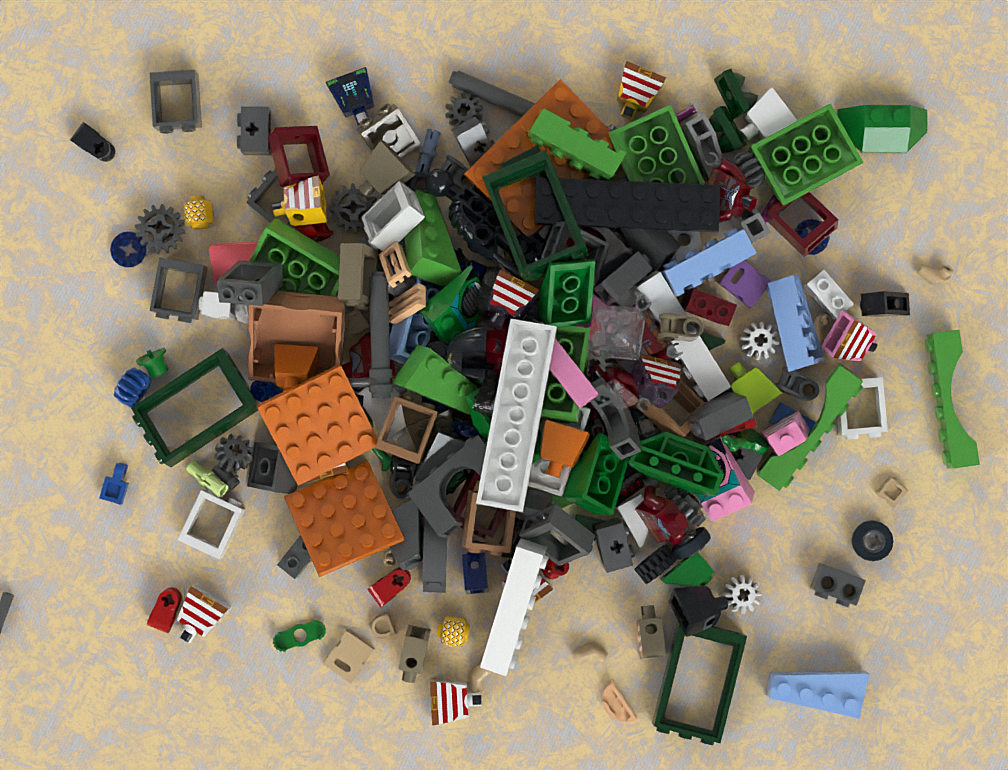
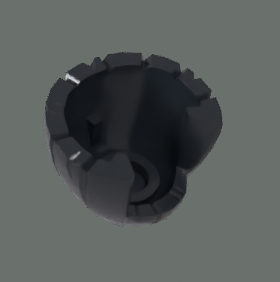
M487 326L467 329L450 340L447 345L446 356L449 365L453 369L472 378L485 379L486 358L484 356H486Z

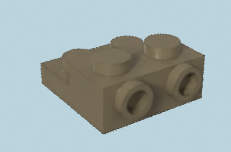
M390 104L383 105L379 108L378 115L373 118L366 117L359 123L360 127L357 129L371 151L382 141L387 143L402 158L421 145L419 139L395 104L391 106Z

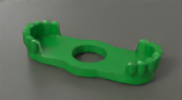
M314 620L307 624H297L289 630L278 632L273 638V644L276 650L280 652H285L287 649L296 646L302 647L311 641L321 640L326 634V628L323 622L319 620ZM297 629L305 630L307 633L305 641L298 642L295 640L294 632Z

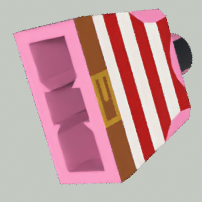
M841 310L821 348L836 359L861 361L867 351L874 352L876 350V333L861 321Z
M799 410L762 430L761 433L772 451L780 456L805 442L810 428Z

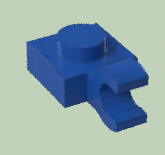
M116 463L113 477H105L99 499L119 505L123 504L129 482L123 481L128 465Z

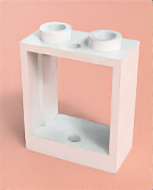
M398 181L362 216L365 226L364 230L369 237V244L374 249L382 251L396 241L399 243L425 218L415 192L401 181Z
M883 377L862 379L863 382L861 384L863 388H875L879 427L848 429L845 411L842 416L838 414L836 417L838 436L845 435V440L859 439V434L867 433L868 438L881 437V432H888Z
M210 489L208 491L201 490L178 540L217 559H221L227 550L245 508L241 507L242 503L236 499L229 497L226 500L218 497ZM205 499L235 512L219 546L190 533Z

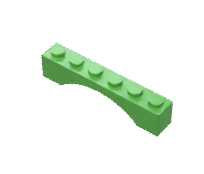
M960 330L927 335L928 339L925 340V348L927 353L930 352L931 358L928 368L930 375H933L932 394L936 397L938 405L935 407V414L937 420H940L941 429L938 430L940 442H943L944 445L942 461L944 465H947V469L980 465L977 443L961 426L955 414L951 397L953 372L957 361L963 353Z
M838 363L825 380L826 393L824 405L818 420L809 431L807 440L780 456L774 452L770 453L757 470V475L779 491L783 486L787 488L794 479L792 474L795 470H801L808 459L805 457L810 451L814 452L822 441L819 439L824 432L828 434L835 425L833 421L837 415L842 416L848 409L849 404L847 402L852 396L857 397L863 389L861 385L863 382L862 378L841 363Z

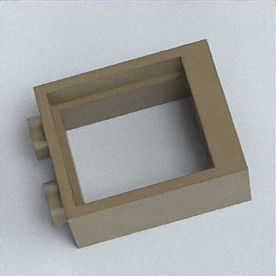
M341 243L338 299L345 301L347 306H354L356 309H368V305H370L369 277H372V272H378V250L363 243Z

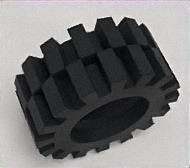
M665 544L646 557L634 570L643 582L648 584L665 570L669 569L678 558Z

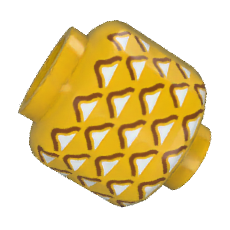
M204 196L190 197L191 201L183 205L185 223L191 226L193 230L209 228V225L214 222L212 202L204 200Z
M446 616L443 619V623H438L436 637H441V644L444 646L462 647L464 642H468L470 624L466 623L465 618Z

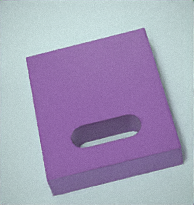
M744 260L731 267L718 284L747 307L752 308L767 289L768 283L772 281L766 276L761 275L757 272V269ZM738 269H742L743 275L733 284L731 278Z

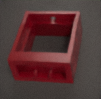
M318 126L275 127L268 140L280 187L294 185L318 175L323 184L330 176ZM306 144L314 173L291 174L283 145Z
M810 192L800 198L824 221L803 239L778 216L792 202L782 206L780 201H775L767 209V222L803 257L837 229L839 220Z
M694 288L686 289L680 304L685 312L724 326L730 325L737 304Z
M471 469L470 477L466 479L452 508L463 522V525L464 517L461 514L467 504L468 490H473L477 481L481 479L480 475L473 469ZM497 508L488 529L474 523L473 534L485 539L486 535L493 538L507 509Z

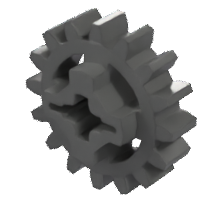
M354 183L351 184V189H347L344 185L342 186L344 192L336 191L335 193L338 198H331L330 200L335 204L334 207L329 208L330 212H335L331 218L333 221L339 219L337 226L340 228L345 225V232L353 228L354 233H357L360 227L365 231L363 220L360 221V217L373 206L377 198L376 196L367 198L359 188L356 189ZM358 194L366 198L368 203L361 202ZM349 195V199L345 203H341ZM356 203L360 209H356V213L353 214L349 208H352L353 204ZM340 214H347L350 217V222L345 221Z
M164 204L160 205V209H156L152 205V211L150 212L144 209L145 216L137 217L141 224H135V228L140 230V232L136 233V237L143 238L140 244L142 246L148 244L147 250L149 252L155 248L157 254H160L161 249L169 253V247L171 246L177 249L175 242H183L179 235L185 234V229L180 228L185 223L183 220H178L181 216L180 213L173 214L174 209L171 206L168 210H165ZM156 216V218L153 221L148 222L151 218ZM166 216L174 221L175 226L167 223ZM163 225L165 230H161V233L158 234L156 229ZM146 233L154 236V242L147 238ZM169 236H173L169 241L164 242Z
M671 485L664 490L666 497L674 501L680 512L686 516L687 522H692L695 526L699 527L706 520L704 513L700 510L702 505L693 494Z

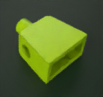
M739 361L729 368L736 379L730 383L731 387L729 390L747 397L752 414L782 394L757 367L747 372Z

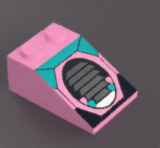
M721 436L702 444L710 447L720 469L724 473L716 497L697 494L702 507L712 522L751 505L755 492L730 450L722 442Z

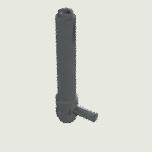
M459 70L458 72L453 71L449 79V83L452 84L453 88L467 94L471 93L474 97L520 117L535 104Z
M372 272V277H369L371 369L369 370V377L350 378L349 383L351 387H369V392H372V398H391L390 392H393V385H390L392 369H390L388 282L385 272Z

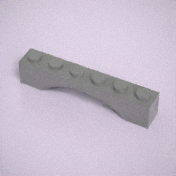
M703 113L686 122L681 129L694 159L708 182L713 167L717 168V165L709 166L705 163L704 159L710 163L715 161V156L708 153L709 151L715 152L719 159H722L723 155L716 133L707 116ZM744 208L740 217L733 216L729 220L733 229L737 228L738 231L745 230L751 244L770 233L756 208L752 211Z

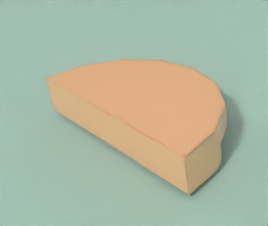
M611 680L605 686L602 694V703L606 713L612 719L620 722H631L638 719Z

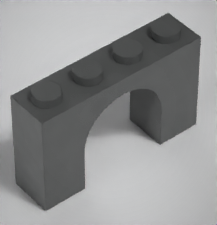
M479 435L472 436L466 440L463 448L448 455L445 463L434 467L429 472L430 475L427 478L417 481L412 486V490L408 492L410 498L439 537L447 539L463 525V522L450 506L446 491L450 479L459 471L473 469L481 477L487 442Z

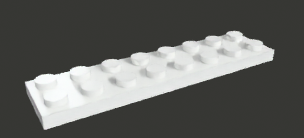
M510 319L476 504L523 512L557 331L556 326Z

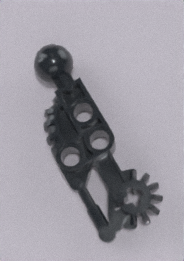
M434 169L430 171L425 180L426 189L435 197L446 196L452 201L449 206L448 218L452 221V227L458 230L457 234L464 236L463 239L467 242L468 248L474 253H480L488 260L495 259L510 274L524 281L494 206L467 185L458 190L453 186V176L447 170ZM525 234L517 236L524 256L526 255L527 264L529 265L541 260L546 244H541V238L535 239L533 234L529 235V237ZM497 245L510 255L513 263L497 253Z

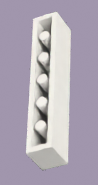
M656 270L634 285L636 288L634 292L636 298L638 299L640 296L645 295L641 299V303L644 302L647 305L651 302L647 313L653 322H657L659 327L661 326L659 314L670 313L687 316L661 272ZM689 324L686 326L690 334H696V329L693 325ZM700 336L691 342L669 341L670 344L679 343V345L674 347V352L676 354L683 352V354L674 359L676 361L680 359L684 365L681 370L688 380L692 378L695 386H693V389L699 398L704 397L707 401H710L731 387Z
M520 539L513 556L480 668L504 676L507 675L509 668L514 669L518 658L514 653L516 649L520 650L524 638L520 636L521 630H526L530 619L526 614L528 609H533L536 597L532 596L534 589H539L542 580L539 572L540 569H545L549 556L545 555L546 546Z

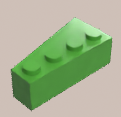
M544 108L540 111L527 133L533 144L542 147V145L550 149V154L556 158L561 159L563 157L570 161L569 165L576 170L581 171L583 169L590 173L588 176L593 180H609L614 176L626 152L621 149L615 152L611 150L608 142L602 139L592 140L589 132L582 128L575 127L572 129L570 128L571 123Z
M416 189L415 194L425 218L405 236L406 259L413 276L445 287L462 271L436 197Z
M420 345L416 346L392 381L393 384L470 416L466 397L479 389L464 375L453 369L448 362L431 348Z

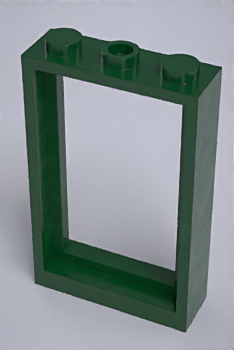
M547 150L482 177L524 281H532L541 277L543 273L547 272L550 263L579 261L589 254ZM545 170L575 245L528 265L498 190Z
M221 348L131 407L135 414L132 416L134 422L145 431L143 436L150 446L153 445L157 452L154 455L159 463L173 467L257 412L258 408L256 405L260 403L229 353ZM219 366L243 405L170 452L147 413Z
M677 620L652 724L654 727H657L656 731L669 734L670 731L679 733L678 736L684 739L692 740L693 736L700 738V742L704 744L714 745V742L721 744L747 636L715 626L691 635L733 646L713 729L709 730L664 718L685 637Z

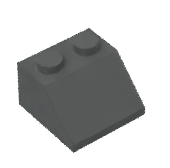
M254 442L253 460L250 465L247 487L286 494L297 491L298 485L277 445Z

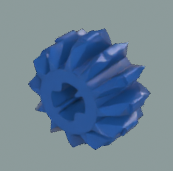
M135 367L131 368L118 381L114 390V397L122 404L133 407L147 393L151 378L142 370H138Z

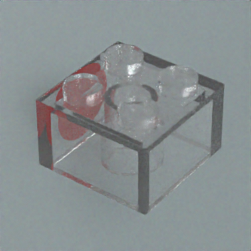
M594 305L587 350L595 357L639 360L646 315L638 307Z

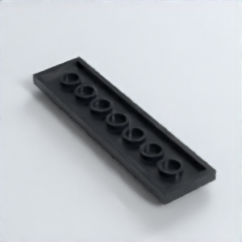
M536 177L534 224L553 225L557 222H565L549 179ZM559 178L577 225L581 227L696 232L719 231L720 185Z

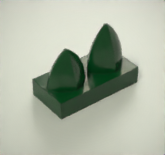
M728 69L714 79L732 119L742 116L755 105L758 95L742 92L741 90L745 76L734 73L732 69Z
M720 106L713 110L714 113L708 119L715 132L725 131L717 140L721 153H728L745 147L747 143L726 106Z

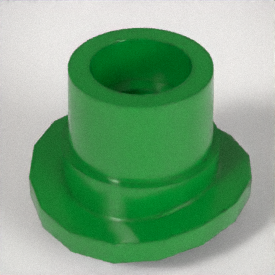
M165 348L153 352L148 350L147 354L136 359L137 365L144 366L151 378L158 377L169 370L163 356L166 353Z

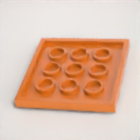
M340 364L256 405L298 486L375 448L378 441Z
M368 461L349 468L348 472L330 476L284 496L319 577L404 541V536Z

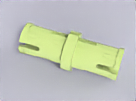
M193 460L188 464L186 471L197 478L200 485L209 488L218 497L226 494L228 485L219 480L212 470H207L197 460Z

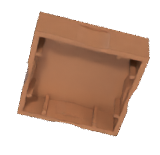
M277 291L263 306L249 305L251 346L248 357V380L276 383L275 344L318 347L319 365L314 376L338 364L342 367L346 302L333 296Z

